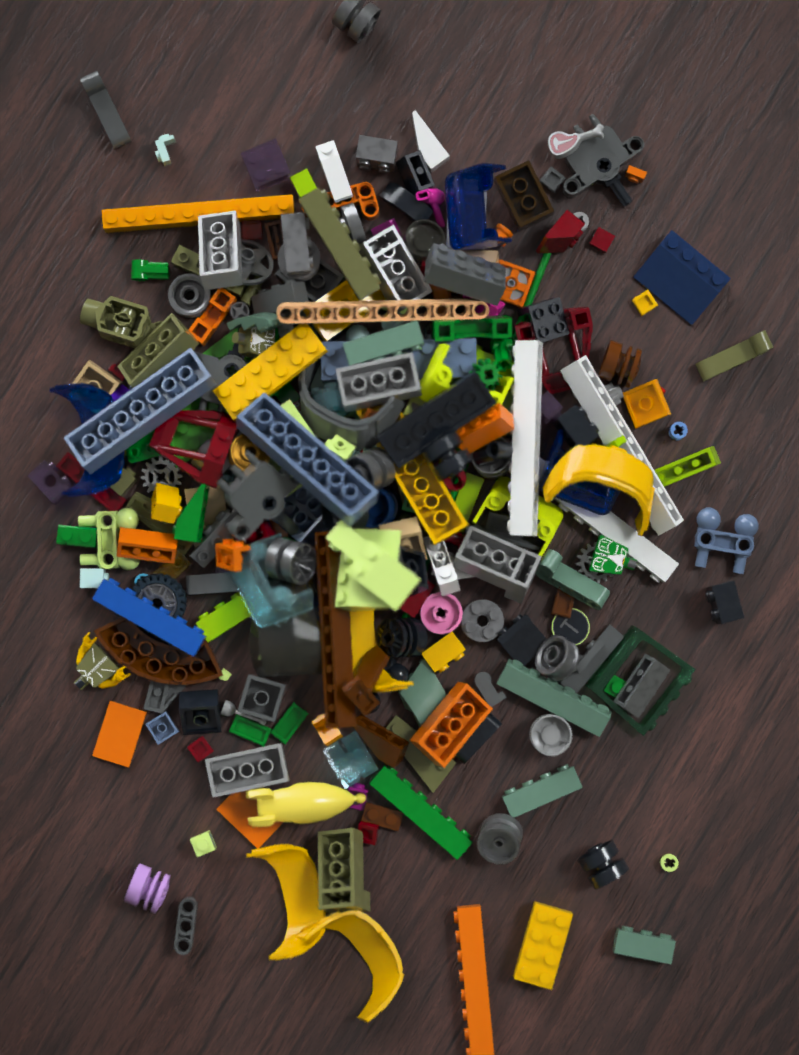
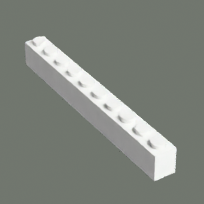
M515 340V345L512 348V354L515 357V365L512 366L514 384L511 386V394L514 396V401L511 404L514 430L510 431L513 434L512 442L510 443L513 453L512 462L509 463L511 481H509L508 490L511 493V500L508 501L510 520L507 522V530L510 531V535L537 536L543 342L538 340Z
M583 356L560 370L564 380L572 389L574 397L586 411L589 420L599 429L597 433L602 440L603 446H607L615 439L624 435L627 441L619 448L638 458L653 472V488H655L649 520L653 530L659 536L684 521L587 356Z
M542 458L539 460V488L543 490V485L553 469ZM576 484L567 485L553 497L554 500L560 503L558 507L566 513L568 511L575 515L573 518L580 524L586 523L590 526L589 531L594 535L598 536L600 534L629 548L627 557L637 559L636 567L642 571L646 569L650 572V577L657 583L660 581L666 582L679 565V563L645 537L639 536L636 530Z

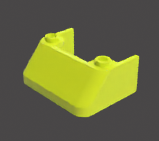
M437 345L419 383L422 396L418 397L420 400L428 402L451 386L449 383L452 379V371L448 366L442 364L450 345ZM503 376L499 380L500 385L496 386L494 391H489L497 404L500 403L502 405L514 378Z
M500 477L497 479L472 521L473 524H476L485 507L498 511L504 507L507 501L511 500V493L508 490L510 478ZM538 495V519L540 522L538 524L537 536L545 542L537 555L542 556L563 519V511L555 504L545 502V499Z

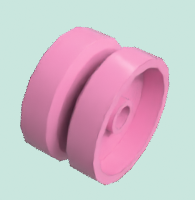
M441 592L431 594L422 605L420 611L421 621L426 629L436 634L452 632L460 624L463 614L458 599L451 594L442 596ZM439 610H444L445 614L443 617L438 616L437 612Z

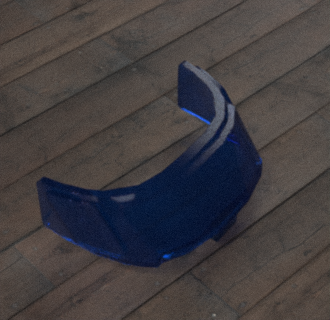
M85 383L56 385L53 388H49L50 392L63 396L72 403L79 413L81 424H84L113 403L112 396L108 392ZM124 451L92 474L85 470L79 483L61 492V495L73 497L95 494L117 483L121 479Z

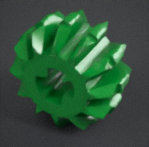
M490 358L485 360L479 359L478 364H473L472 367L487 389L494 390V385H500L497 378L503 377V375L498 374L502 368L496 367L497 361L491 362ZM484 371H488V372H487L488 378H484V377L486 376L485 373H484Z

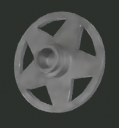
M241 239L243 285L261 284L272 274L274 267L272 256L259 243L248 239ZM243 244L250 245L257 249L252 250L250 248H246ZM265 257L269 263V270L260 263ZM250 274L261 277L254 280H246Z

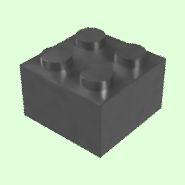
M359 135L356 166H359L362 170L374 168L378 169V172L381 173L394 172L397 141Z

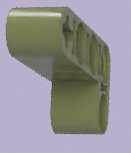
M766 330L695 365L704 382L754 359L774 347Z

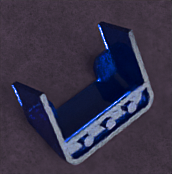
M481 163L447 175L445 179L449 241L450 246L454 250L493 248L512 242V238L498 237L495 229L487 228L484 191L490 190L493 185V173L505 170L506 165Z
M559 429L548 453L539 480L541 492H543V485L551 470L566 454V451L560 448L563 438L562 429ZM584 480L567 485L554 497L598 515H607L612 510L621 490L599 482Z

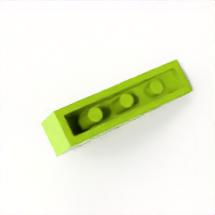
M711 446L654 471L665 487L717 466L721 462L715 447Z

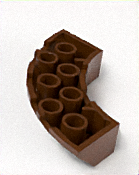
M124 617L94 630L101 644L117 662L131 672L146 679L164 684L189 685L210 681L223 675L213 649L207 640L203 642L197 655L193 657L174 645L165 644L152 638L139 625Z

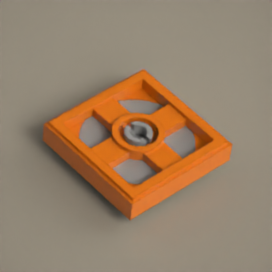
M500 259L499 264L506 267V288L500 301L521 308L525 303L535 271Z

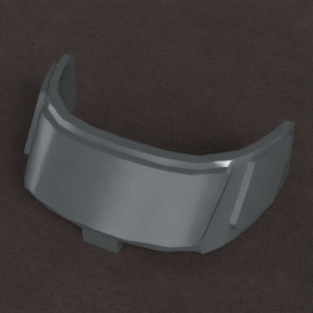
M320 358L299 373L301 413L309 428L326 441L328 439L332 440L337 434L356 447L355 450L370 449L379 443L377 435L395 424L405 405V402L392 396L372 417L358 421L346 419L322 407L309 395V389L321 364Z

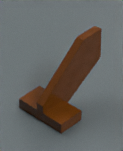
M377 645L363 657L356 676L341 688L365 716L380 704L371 692L389 660V657Z

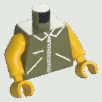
M90 632L83 637V643L78 650L76 659V670L81 676L74 681V684L80 690H83L89 683L94 688L114 687L130 676V673L127 675L123 673V669L126 668L125 666L120 668L97 643H94L97 637L91 640L89 638Z

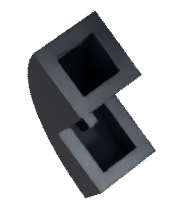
M392 181L388 183L379 196L388 205L399 209L413 223L422 227L434 212L424 202L418 201L412 193Z

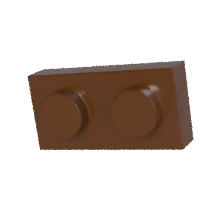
M366 802L361 821L399 831L403 812Z

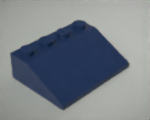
M673 230L669 232L633 276L635 280L691 326L731 279Z

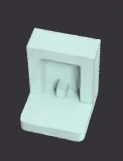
M165 134L155 141L158 148L155 153L158 162L162 161L164 166L172 163L165 146L176 141L173 135Z

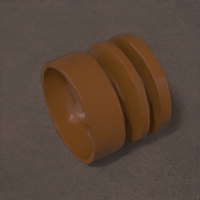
M610 340L598 376L600 379L610 382L614 374L618 375V385L621 384L623 377H625L624 387L629 388L637 376L641 364L642 350L637 348L634 356H632L633 347L629 346L626 353H622L623 343Z

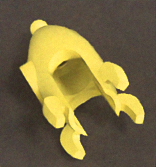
M320 782L296 783L273 791L266 788L251 789L246 791V798L257 799L258 816L248 817V825L256 827L271 826L275 821L298 824L316 823L328 820L342 813L354 802L364 803L366 796L361 792L353 795L338 786Z

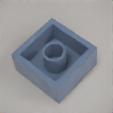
M167 711L145 724L158 745L180 732Z

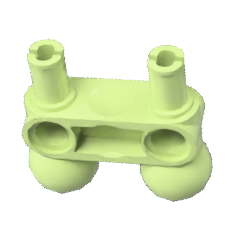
M123 508L119 511H98L96 515L78 517L79 527L97 528L98 545L97 554H80V565H97L100 569L121 567L124 570H134L138 567L140 559L116 557L120 527L136 529L139 524V517L135 510ZM106 515H109L112 518V523L110 526H107L104 523V518ZM107 554H111L113 556L114 560L112 564L106 562L105 558Z

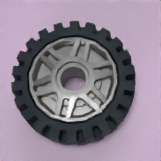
M163 573L150 574L139 580L132 589L137 592L136 597L143 599V597L151 601L154 598L161 599L162 607L171 612L169 615L175 619L177 616L183 617L187 607L186 592L183 590L182 585L175 578H171L170 575H163Z

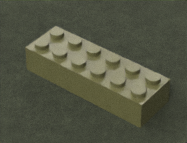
M318 187L300 198L298 202L358 300L361 301L380 289L379 284L382 282L376 273L372 275L369 270L371 264L366 256L361 257L358 252L361 248L356 240L352 241L348 236L351 232L345 223H340L338 219L340 214L336 207L329 205L328 201L330 198L324 189L320 190Z

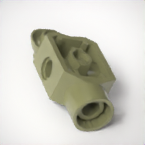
M110 296L104 303L88 298L82 307L80 323L98 329L102 339L136 348L163 322L152 323L146 306Z

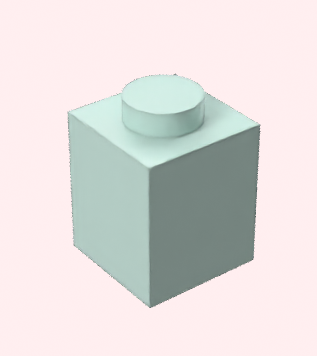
M80 568V588H99L103 579L109 580V573H106V569Z

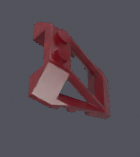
M589 307L565 308L563 310L569 329L568 337L574 360L576 361L585 355L589 360L591 334L593 332ZM530 318L514 326L517 340H535ZM583 329L582 357L575 330ZM543 350L542 383L548 393L554 394L570 390L571 388L564 380L561 371L549 373Z
M181 410L155 429L149 447L165 459L170 460L181 471L193 477L196 482L217 489V481L222 476L223 466L233 439L238 432L236 428L237 421L235 422L229 414L224 412ZM180 421L215 429L207 454L171 446ZM175 455L203 461L202 470L199 471Z

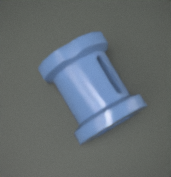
M675 422L670 426L668 434L671 439L681 440L686 436L688 429L683 422ZM676 428H677V429H679V428L682 429V431L680 432V435L674 433V431L676 430Z

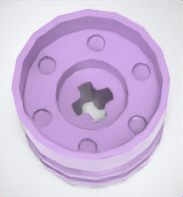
M139 864L129 885L124 902L137 906L140 900L143 899L145 900L143 909L147 910L149 904L153 903L151 912L155 914L165 900L171 875L165 874L163 880L159 881L161 871H158L155 877L152 878L150 877L152 868Z

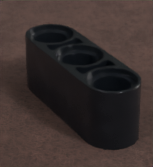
M490 712L455 756L465 764L498 730L502 723Z

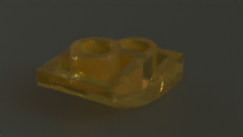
M177 550L175 563H164L154 573L167 574L171 578L176 579L191 563Z

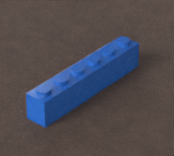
M112 578L109 580L103 579L92 598L94 601L193 657L197 655L207 637L203 634L204 630L195 625L193 628L186 625L188 621L179 616L175 619L169 615L171 612L162 606L159 609L152 606L154 602L146 597H143V599L136 597L137 592L128 587L126 590L119 587L120 583Z

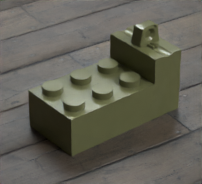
M348 828L318 832L319 910L331 914L353 910L370 912V892L364 890L362 831Z

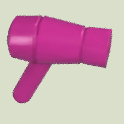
M437 188L418 191L416 199L431 205L438 226L443 228L445 221L439 207L445 199L443 191Z

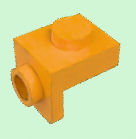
M325 714L318 715L312 721L326 747L343 737L338 728H326Z

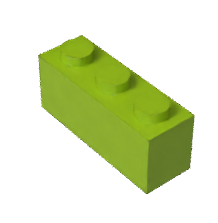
M246 592L235 593L230 597L232 600L225 604L223 601L214 607V612L210 614L205 612L198 617L199 621L196 624L204 630L203 634L207 636V642L213 641L258 612Z

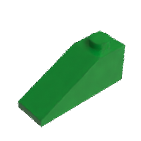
M201 484L178 517L177 522L174 523L172 530L174 539L201 543L209 486Z

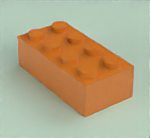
M457 682L409 741L436 766L445 768L493 708L467 683Z

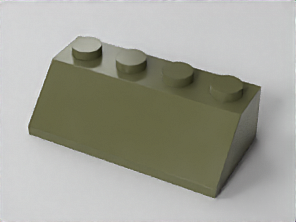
M171 313L118 365V368L129 385L134 388L189 348H192L194 351L199 343L182 322Z

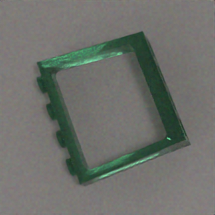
M631 625L624 634V638L599 666L585 686L638 733L644 736L648 730L652 731L656 727L657 718L667 713L669 709L668 704L671 700L675 701L680 696L679 690L683 685L686 686L691 682V675L696 669L639 628ZM644 640L681 667V671L642 722L637 723L603 692V689L637 645Z

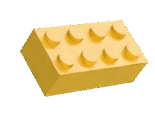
M534 901L514 970V979L552 990L573 917L571 911Z

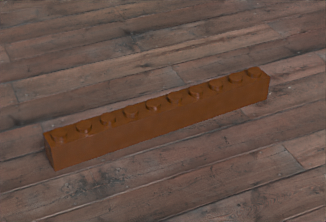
M331 531L315 532L325 724L326 728L356 726L355 704L341 689L354 678L350 611L335 607L341 550L337 553L329 546L331 542L326 537Z

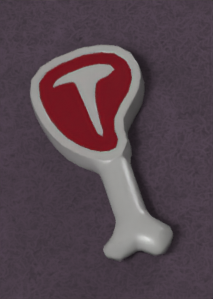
M598 124L593 130L581 134H567L560 131L552 133L548 139L551 154L557 159H562L575 152L584 140L593 137L603 139L605 136L602 132L604 126Z

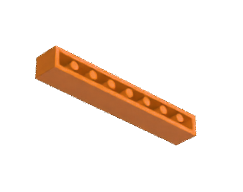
M480 904L457 906V911H454V923H458L459 931H455L456 943L460 942L461 950H457L458 962H462L463 969L459 970L460 982L464 981V989H461V999L466 1002V1009H462L463 1021L467 1020L468 1028H464L465 1040H469L470 1048H466V1054L494 1055Z

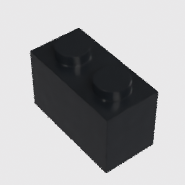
M420 150L405 155L395 162L407 191L416 196L418 191L435 186Z

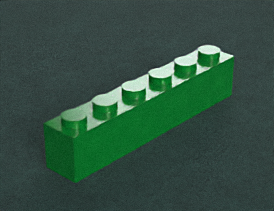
M384 765L369 784L458 860L473 843L470 839L472 836L465 829L460 831L455 826L457 823L450 816L445 818L441 814L442 810L433 803L431 806L426 801L428 797L421 791L416 793L412 789L413 784L406 778L401 780L397 776L399 773L391 766L387 768Z

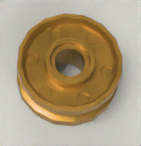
M244 434L237 436L231 444L228 453L231 466L236 465L242 471L251 464L244 455L245 450H251L258 460L267 463L270 460V457Z

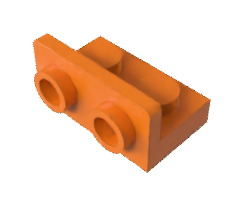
M223 539L222 543H215L216 566L234 572L242 571L243 558L241 551L250 550V546L243 544V541H234V539Z

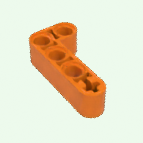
M368 182L351 185L353 197L348 202L342 200L335 203L331 191L327 192L329 198L334 201L331 207L335 206L337 211L341 210V206L353 202L355 206L360 205L362 215L366 220H375L379 215L376 195L373 186ZM367 188L370 190V194L362 196L360 191ZM372 206L376 209V212L369 215L365 212L366 208Z

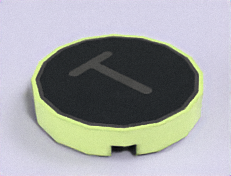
M572 609L570 619L555 616L552 621L553 636L561 635L575 645L581 644L589 634L590 624L588 618L578 609Z

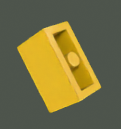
M156 483L151 497V519L174 524L176 517L180 516L182 506H180L182 496H179V488Z
M452 631L425 650L421 655L434 672L439 671L441 673L449 667L447 663L454 659L456 662L464 656L463 652L466 649Z

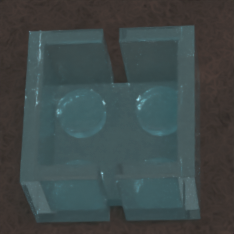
M356 731L341 739L348 750L346 754L338 741L323 750L345 789L360 781L359 777L365 778L379 770Z

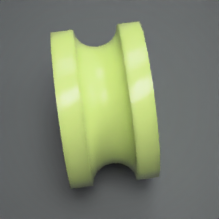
M665 854L661 857L660 865L665 871L672 872L678 867V859L672 854ZM666 858H669L670 860L674 859V862H672V864L674 865L672 867H665L664 863H666Z

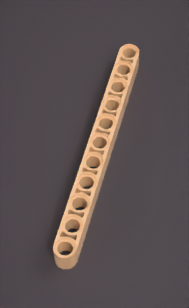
M474 298L281 303L277 307L276 312L279 321L286 324L484 319L489 314V307L486 302ZM459 305L465 306V310L462 313H456L455 309ZM477 305H484V310L481 313L475 312ZM401 306L407 307V312L403 315L397 313L398 308ZM425 306L427 309L424 314H418L416 312L417 308ZM438 306H445L446 310L444 313H436ZM366 307L369 309L366 315L358 314L360 308ZM380 307H387L388 312L385 315L378 314V309ZM304 308L310 310V314L306 317L300 315V311ZM322 308H328L330 313L327 316H321L319 311ZM341 308H348L349 313L346 316L339 314ZM283 309H289L291 314L288 317H282L280 312Z

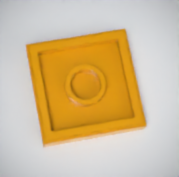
M658 379L623 392V399L635 429L671 415Z

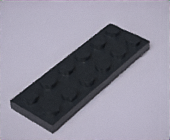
M474 370L379 433L377 438L397 467L400 468L422 454L428 447L458 430L497 403Z

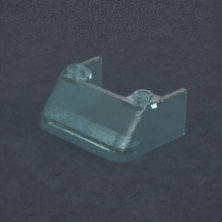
M281 533L250 544V550H246L241 554L243 558L242 571L234 572L230 570L231 578L255 624L260 627L270 626L313 609V592L311 589L294 596L288 588L283 586L272 589L257 562L265 558L267 549L274 540L282 538Z

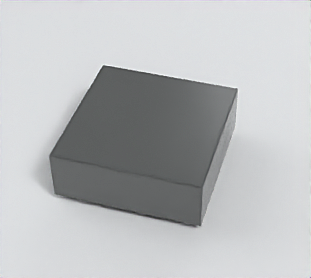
M551 166L540 179V183L552 193H555L566 177Z

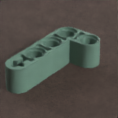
M548 549L537 567L536 575L596 610H601L610 595V591L561 563L562 556L558 552Z

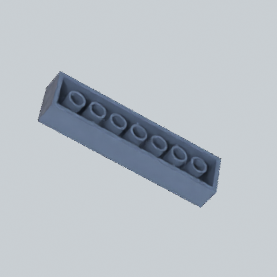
M476 338L456 339L454 341L423 339L424 346H421L422 349L413 352L419 380L422 379L438 344L450 345L442 364L451 369V380H461L470 371H474L475 369L472 365L477 364ZM348 341L322 342L328 351L321 357L323 383H339L336 369L349 366L343 343ZM408 350V351H404V352H402V353H403V354H407V353H412V352H410V350Z
M189 348L69 433L64 439L82 467L89 474H92L215 387L217 383L193 349Z
M265 392L237 416V429L349 527L377 502L378 491Z

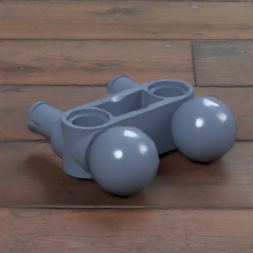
M711 507L702 509L696 517L698 527L694 546L698 550L695 566L706 568L708 553L712 549L734 553L733 572L744 574L746 559L751 556L754 548L753 536L759 528L757 519L753 515L743 514L736 519L734 524L737 534L717 531L716 529L721 522L719 512ZM704 533H708L710 536V540L706 544L701 542V536ZM741 540H746L748 543L745 550L739 549V542Z

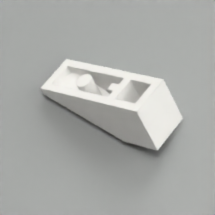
M415 110L412 112V119L418 151H421L430 173H432L449 160V154Z
M334 140L315 146L335 203L353 197Z

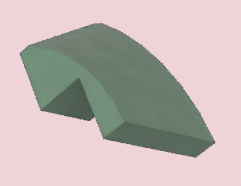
M260 312L232 320L227 323L229 330L243 327L244 331L257 327L258 331L264 333L284 323L279 321L277 314Z
M424 658L419 660L420 664L414 673L409 675L407 682L413 681V685L408 686V689H401L398 692L405 709L413 713L419 728L446 696L442 685Z

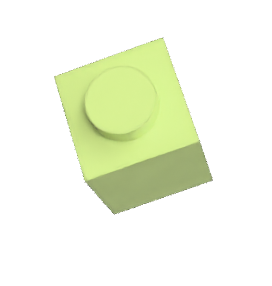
M210 830L190 839L197 857L214 851L217 848Z

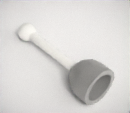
M225 700L221 715L232 716L235 713L257 721L261 725L266 724L265 719L238 712L232 702Z

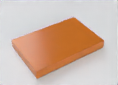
M110 701L92 756L130 767L147 712Z
M246 791L230 794L216 809L257 849L283 823L275 821L271 826L262 827L248 825V817H256L258 813L257 799L246 798Z

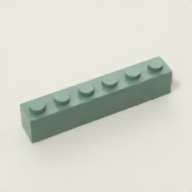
M508 659L497 681V684L598 737L601 736L611 717L612 711L603 704L598 705L592 702V699L588 696H581L575 693L572 688L568 686L563 687L557 681L540 675L539 671L524 667L518 660Z

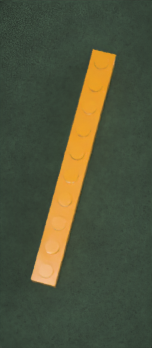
M292 194L102 210L104 231L111 233L198 226V216L229 211H236L239 222L281 219V214L295 213Z

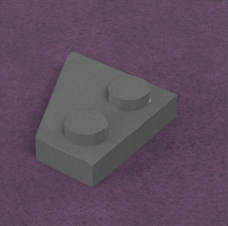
M151 680L144 709L164 713L179 695V692L187 685L164 684Z

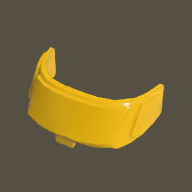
M578 445L567 452L551 470L543 485L545 502L549 503L558 492L569 484L584 480L599 482L626 492L637 499L641 507L635 519L637 533L639 536H642L644 531H647L655 488H653V472L645 463L635 456L628 454L626 450L614 445L611 447Z
M374 610L350 611L354 677L358 672L363 657L377 645L374 630ZM383 669L372 692L408 689V686L413 685V681L396 680Z
M278 844L251 850L252 853L246 854L247 857L262 858L276 870L287 910L288 927L285 939L269 958L270 960H281L302 955L312 948L325 932V928H321L307 940H301L296 937L302 928L326 917V912L319 910L318 872L315 863L309 856L308 851L299 846Z
M353 910L333 913L302 928L301 932L296 935L301 940H307L321 928L341 932L351 941L368 964L373 975L372 994L365 1008L359 1014V1020L369 1022L387 1007L398 991L404 974L402 973V961L394 943L376 921L361 911Z

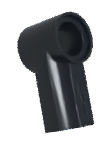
M491 441L488 445L474 451L473 458L477 465H484L500 459L507 460L512 456L513 448L508 442Z

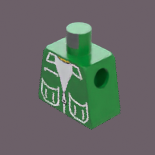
M599 535L589 571L621 575L623 568L634 571L637 559L627 557L629 548Z

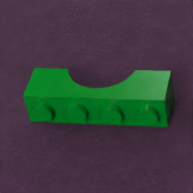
M508 315L487 316L484 319L431 320L432 339L434 341H454L467 337L512 338V318Z

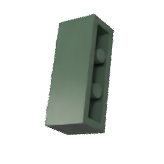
M622 925V929L616 928L612 951L616 954L672 964L676 941L671 939V935L660 933V936L652 935V931L641 929V932L633 931V927Z

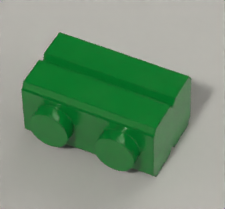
M58 525L57 544L98 548L97 528Z

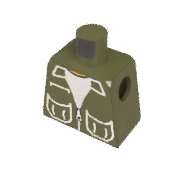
M240 327L239 332L233 333L232 342L239 344V354L255 359L275 343V329L261 333L257 327L245 331L243 327Z

